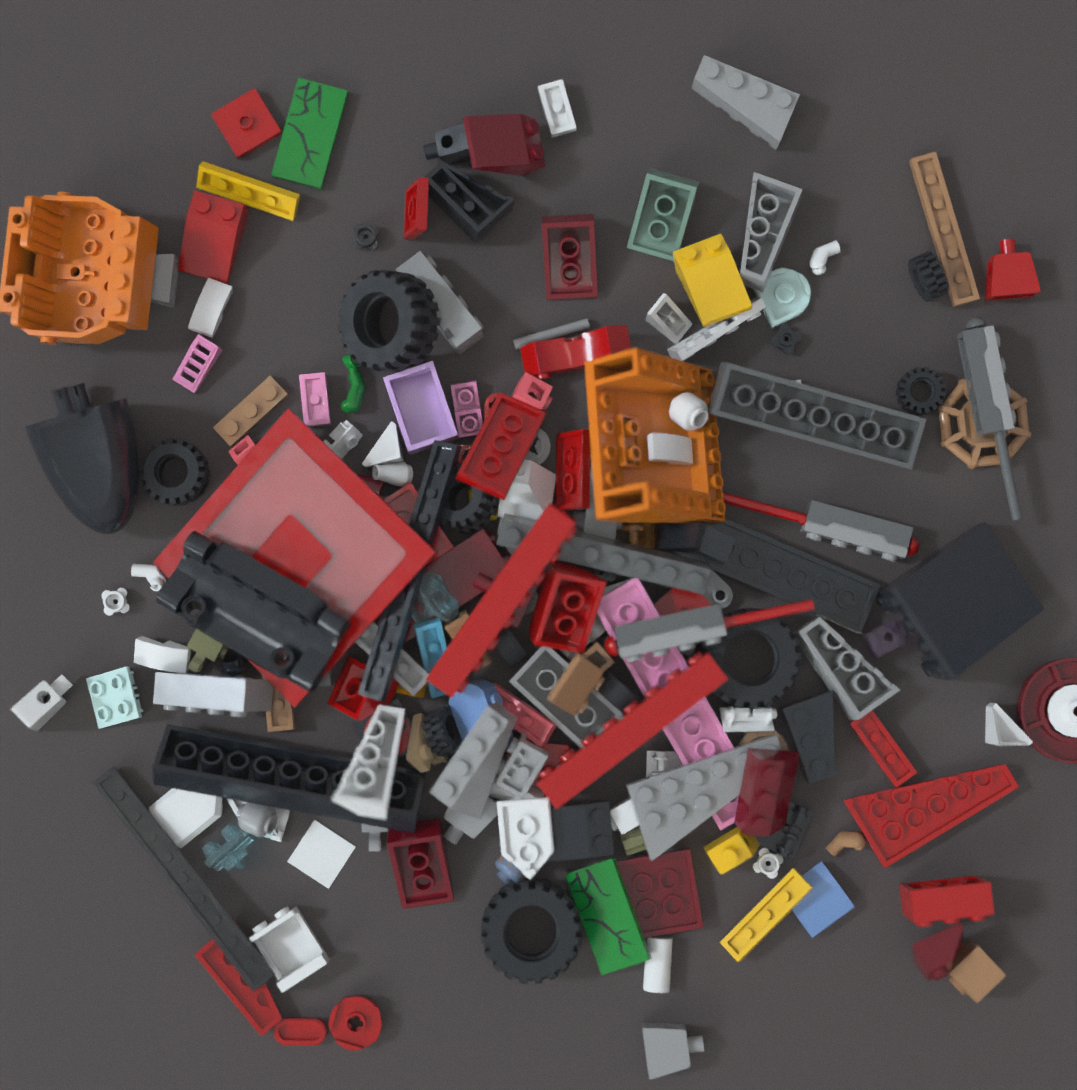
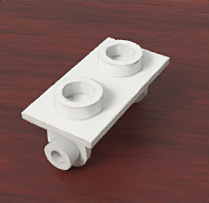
M346 420L344 423L340 422L329 435L334 440L332 445L326 439L323 442L342 459L350 449H353L358 444L363 435Z
M733 706L719 708L723 732H774L772 719H776L777 711L771 706L754 709Z

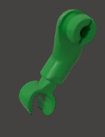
M346 355L343 356L342 360L349 369L350 375L348 377L351 388L347 399L342 401L341 408L344 413H352L360 408L365 393V385L361 372H358L357 369L360 365L357 364L356 359Z

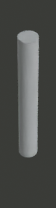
M586 318L517 338L513 342L517 350L534 341L551 340L589 329L590 325Z

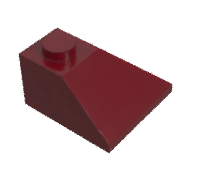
M962 923L912 944L913 961L927 981L935 979V981L941 980L950 974L949 971H952L964 944V927Z

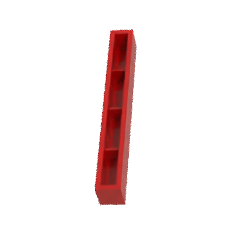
M551 502L548 503L433 666L426 678L428 682L451 698L456 692L461 694L469 683V680L466 679L472 670L477 672L485 660L481 656L486 649L492 651L500 639L497 636L498 632L502 627L507 629L515 618L512 614L517 606L522 608L531 596L528 590L532 584L539 585L546 575L543 569L547 563L553 564L562 552L558 549L564 540L569 542L577 531L574 527L576 524L574 518Z
M701 652L693 655L688 660L690 665L682 671L679 668L672 671L666 676L668 681L661 687L658 684L651 687L645 692L647 697L640 703L636 700L623 709L625 714L619 719H616L615 716L602 725L603 731L597 735L594 732L581 741L582 747L575 752L573 749H570L560 757L561 763L554 768L552 765H549L538 774L541 778L538 779L537 785L556 810L728 680L708 652H705L703 655Z

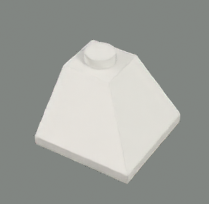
M524 460L505 501L499 500L498 517H503L504 513L536 521L548 503L553 501L556 474L531 460Z

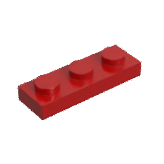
M873 710L859 720L849 722L851 728L895 788L917 773Z

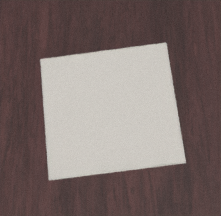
M314 820L287 862L329 889L354 851L355 846Z

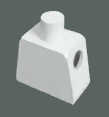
M62 674L51 685L43 680L14 705L11 710L30 729L38 731L67 702L62 695L73 685ZM50 694L49 702L44 704V697Z

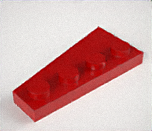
M213 939L194 954L261 1037L282 1019L266 982L256 991H253Z

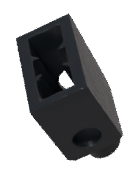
M464 123L436 131L434 133L436 142L423 145L426 160L440 158L449 165L471 161Z

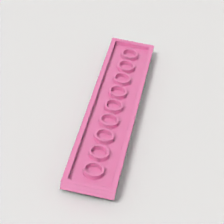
M632 578L604 594L597 611V615L609 636L613 635L614 640H617L614 626L660 617L640 580L637 578ZM677 646L668 648V654L653 657V652L642 654L643 659L627 662L626 657L622 658L644 698L647 697L645 692L656 684L661 687L668 681L666 676L677 668L682 671L688 666ZM706 697L663 728L665 735L683 765L734 748L726 732H723V727ZM739 795L712 815L720 830L734 823Z

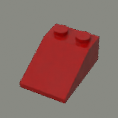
M194 190L185 223L178 271L205 279L211 278L228 285L249 215L246 206L242 203Z

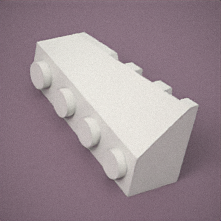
M378 705L364 733V738L360 746L357 747L354 758L346 770L332 801L360 816L386 820L404 727L405 709Z

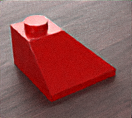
M348 656L327 704L358 721H362L374 714L378 705L387 706L391 703L399 682L394 678L392 679L386 702L358 694L367 664Z

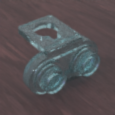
M433 572L425 573L420 586L421 592L418 593L416 602L424 603L426 608L424 609V615H420L414 606L412 612L416 624L421 623L433 615H436L442 621L452 620L458 614L457 600L451 596L440 575Z

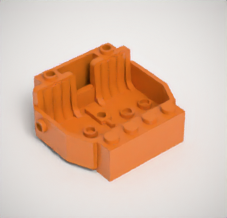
M57 192V195H44L40 198L27 195L24 207L9 208L0 285V312L11 316L12 326L39 338L40 343L56 345V342L99 345L125 334L126 329L148 330L159 227L141 217L130 216L98 197L73 196V194L68 192ZM80 270L79 275L76 277V272Z

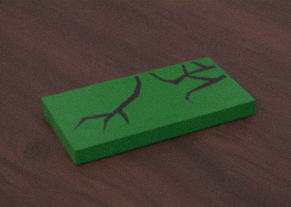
M298 78L272 170V178L322 190L349 94L348 90Z
M615 857L565 874L601 975L650 960L651 955Z

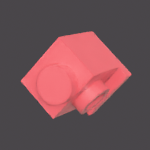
M525 372L511 397L546 411L553 398L549 396L553 387Z

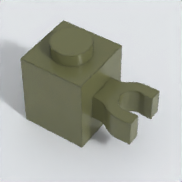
M196 629L186 646L196 652L187 668L200 673L207 658L214 662H218L220 658L224 660L230 649Z

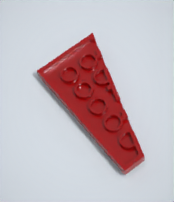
M999 764L842 800L882 867L887 868L1019 788L1006 764Z

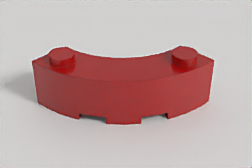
M615 325L582 333L579 337L567 340L566 338L534 341L520 347L524 372L543 381L551 379V375L585 369V362L630 350L631 344L627 325Z

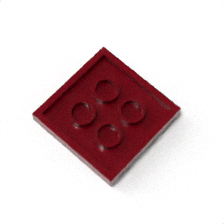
M690 848L663 852L653 861L649 859L648 855L616 860L644 938L704 928Z

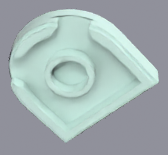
M787 268L773 270L763 292L753 289L756 297L762 298L766 306L763 311L771 328H775L801 315L807 308L811 296L810 285L804 275Z

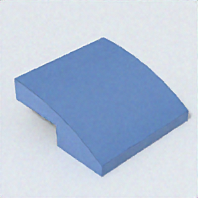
M822 861L802 875L812 885L813 889L792 910L812 938L855 908Z

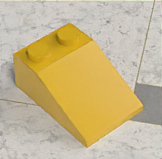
M722 234L673 251L676 273L703 327L752 309V304Z

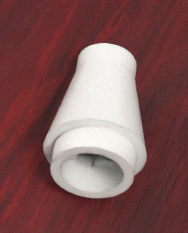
M406 462L376 464L372 469V477L374 480L404 487L412 481L413 469Z

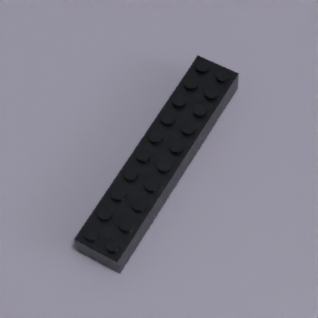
M171 724L166 726L152 766L154 785L409 833H415L426 780V772L420 773L418 770L396 766L386 820L360 816L332 801L353 758Z

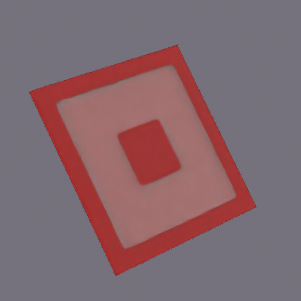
M288 408L153 563L169 579L183 557V545L186 538L191 532L197 531L217 544H220V542L229 544L318 595L327 603L329 608L351 620L346 634L338 644L323 674L324 677L437 552ZM281 660L277 663V666H285L289 663V660ZM251 662L294 707H297L309 694L308 691L291 681L278 678Z

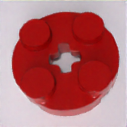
M362 995L344 997L335 1005L329 1018V1029L338 1045L355 1051L361 1050L375 1042L382 1029L381 1009L373 1000ZM359 1016L363 1026L353 1029L349 1018Z

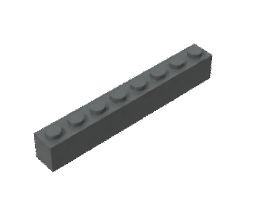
M504 513L497 545L517 549L536 521ZM576 531L569 542L564 540L558 548L562 551L557 558L559 560L703 595L711 570L709 562L581 531Z

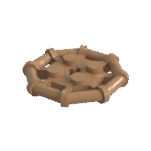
M962 378L936 410L939 413L942 439L940 444L967 464L969 469L1000 465L994 434L980 437L976 435L965 379ZM1010 387L1011 397L1008 398L1012 402L1010 408L1016 409L1018 427H1014V429L1006 432V436L1009 434L1016 436L1007 447L1011 460L1025 441L1031 438L1032 433L1029 432L1026 406L1028 400ZM964 394L968 400L960 410L952 408ZM950 416L957 417L958 433L954 435L951 433ZM962 438L966 444L973 447L971 454L955 441ZM994 447L997 454L980 456V451L982 448Z

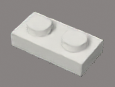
M563 80L538 86L539 96L551 137L576 131V124Z

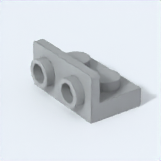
M523 732L519 739L513 738L507 749L510 755L506 761L501 759V765L498 773H496L498 776L495 782L499 787L521 799L526 795L549 755V752L527 741V734Z

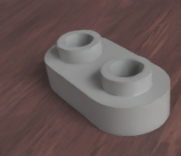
M711 569L703 596L711 605L720 604L722 609L732 602L733 592ZM717 591L724 593L725 597L723 600L719 601L716 599L715 594Z

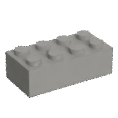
M541 646L509 682L577 745L582 747L581 741L593 732L595 735L599 734L604 730L602 725L614 716L616 719H619L623 714L601 693L593 689L587 696L590 702L582 714L577 711L573 716L549 701L547 696L569 664L552 648Z

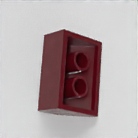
M748 748L734 823L744 835L771 836L785 828L800 755L799 752Z

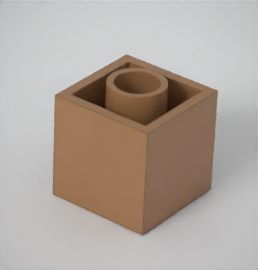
M968 939L963 944L952 971H949L950 978L948 980L962 995L967 994L978 1003L1006 975L978 945Z

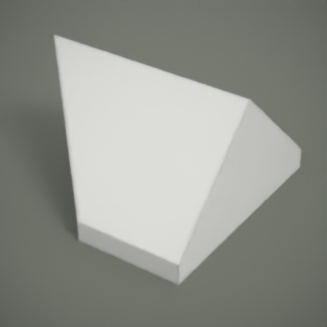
M390 422L363 461L362 465L367 469H373L376 464L404 462L399 431L394 422Z
M989 702L986 705L985 743L997 746H1028L1033 742L996 703Z

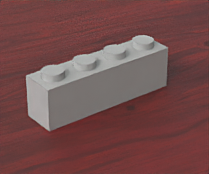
M497 702L487 705L430 793L451 809L479 820L482 819L486 801L490 796L492 784L496 773L499 771L500 762L509 743L517 717Z

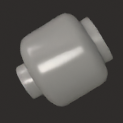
M247 802L242 804L237 811L240 829L257 837L271 834L278 822V815L274 807Z

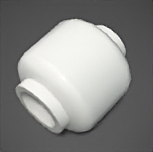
M684 392L671 401L669 415L674 423L685 430L693 431L701 428L708 419V406L705 401L693 393Z

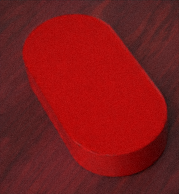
M284 1017L274 1027V1037L282 1045L316 1046L322 1043L327 1035V1025L318 1017Z

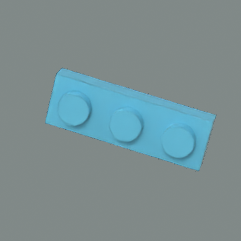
M439 618L413 625L423 669L428 673L447 648ZM427 681L431 698L446 694Z

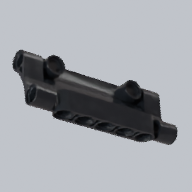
M197 531L191 532L186 538L183 545V557L176 570L160 589L156 598L158 604L184 618L191 627H194L278 678L287 679L309 693H312L320 684L334 651L351 623L349 618L329 608L327 603L318 595L224 542L217 544ZM195 609H201L196 615L190 614ZM289 660L287 665L277 666L279 661Z

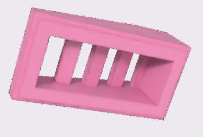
M198 334L172 380L191 392L196 393L223 350ZM203 346L211 352L209 355H206L199 349ZM197 355L204 359V365L194 360V357ZM192 364L200 369L199 374L189 369V365ZM187 373L195 378L194 383L182 377L183 374Z

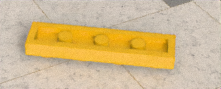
M204 161L199 165L196 188L292 221L295 219L300 194Z
M793 868L720 943L737 962H741L812 891V885Z

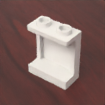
M288 906L274 914L276 919L269 924L266 921L261 922L252 929L254 934L248 938L251 943L255 942L268 965L275 972V976L278 979L277 986L282 993L326 965L330 960L297 906L291 910Z

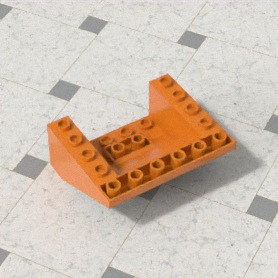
M639 348L585 362L596 520L642 523L725 522L726 506L723 501L722 489L724 482L721 476V453L718 442L719 428L716 415L708 413L706 423L701 428L693 431L683 429L674 423L669 415L671 401L684 392L693 393L705 401L707 406L709 405L715 384L712 370ZM663 433L691 438L693 464L675 465L668 464V462L649 461L647 435Z

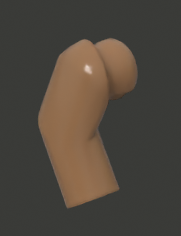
M842 831L825 849L835 857L844 847L862 850L866 842L862 834L858 832Z

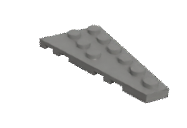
M773 734L626 784L649 859L653 861L740 794L748 748L781 750L777 735Z

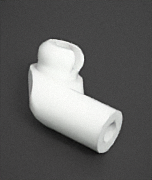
M836 240L813 251L809 264L815 275H821L826 271L825 264L828 257L841 252Z
M132 564L131 575L134 577H146L153 591H160L166 583V577L156 565Z

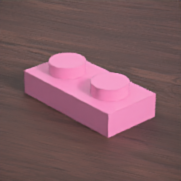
M326 373L299 375L304 423L308 427L331 425Z

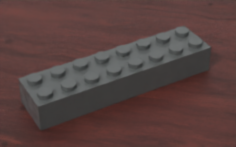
M721 362L708 405V413L910 470H912L927 420L727 362Z

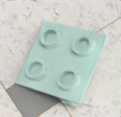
M128 666L86 678L99 729L142 717L141 712H143V709H141L139 699L136 700L139 694H134V690L138 688L137 686H132L135 684L134 672L130 671Z

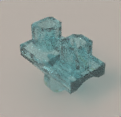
M228 824L221 832L227 842L220 847L217 841L212 840L202 848L207 858L204 863L208 868L212 867L216 871H220L223 867L229 871L234 866L242 870L245 867L242 859L248 854L244 848L254 840L250 834L241 831L233 824Z

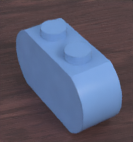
M476 679L470 681L461 694L456 692L449 699V705L462 742L487 705L495 702L501 706L503 704L495 685L487 680ZM513 733L511 734L509 743H508L507 748H506V750H505L504 752L507 751V749H508V747H509L511 741L513 740Z

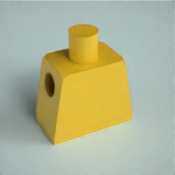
M736 827L703 848L721 875L751 858L760 843L755 836L744 835Z

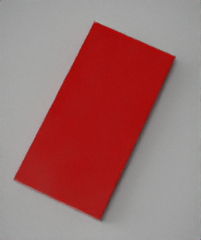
M499 392L456 479L505 501L547 413Z

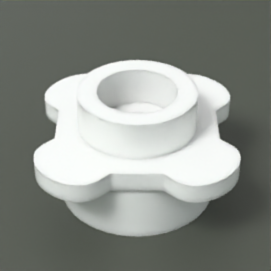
M119 588L117 591L105 590L102 593L101 597L106 615L111 616L115 612L127 613L130 606L126 601L128 594L126 589ZM115 599L118 600V603H117V604H114V603H113V601H114Z
M767 848L760 849L758 852L759 858L753 864L754 871L756 873L762 872L770 879L777 877V871L780 864L783 863V857L779 854L770 853ZM766 861H770L769 866L766 865Z

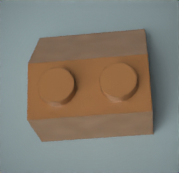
M576 653L547 696V699L573 716L577 711L582 714L590 702L587 696L591 690L597 691L605 680L601 676L604 671Z

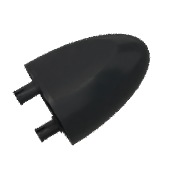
M84 383L53 390L51 393L59 413L57 418L25 426L34 453L50 485L73 516L97 533L115 534L122 530L131 519L139 489L137 440L127 398L94 407L90 405Z

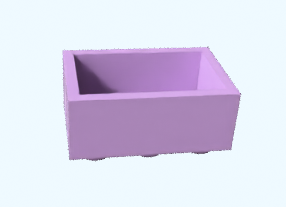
M433 361L383 377L410 455L432 448L434 440L450 442L459 439Z

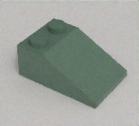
M650 168L646 174L627 248L674 261L673 251L681 248L700 182Z

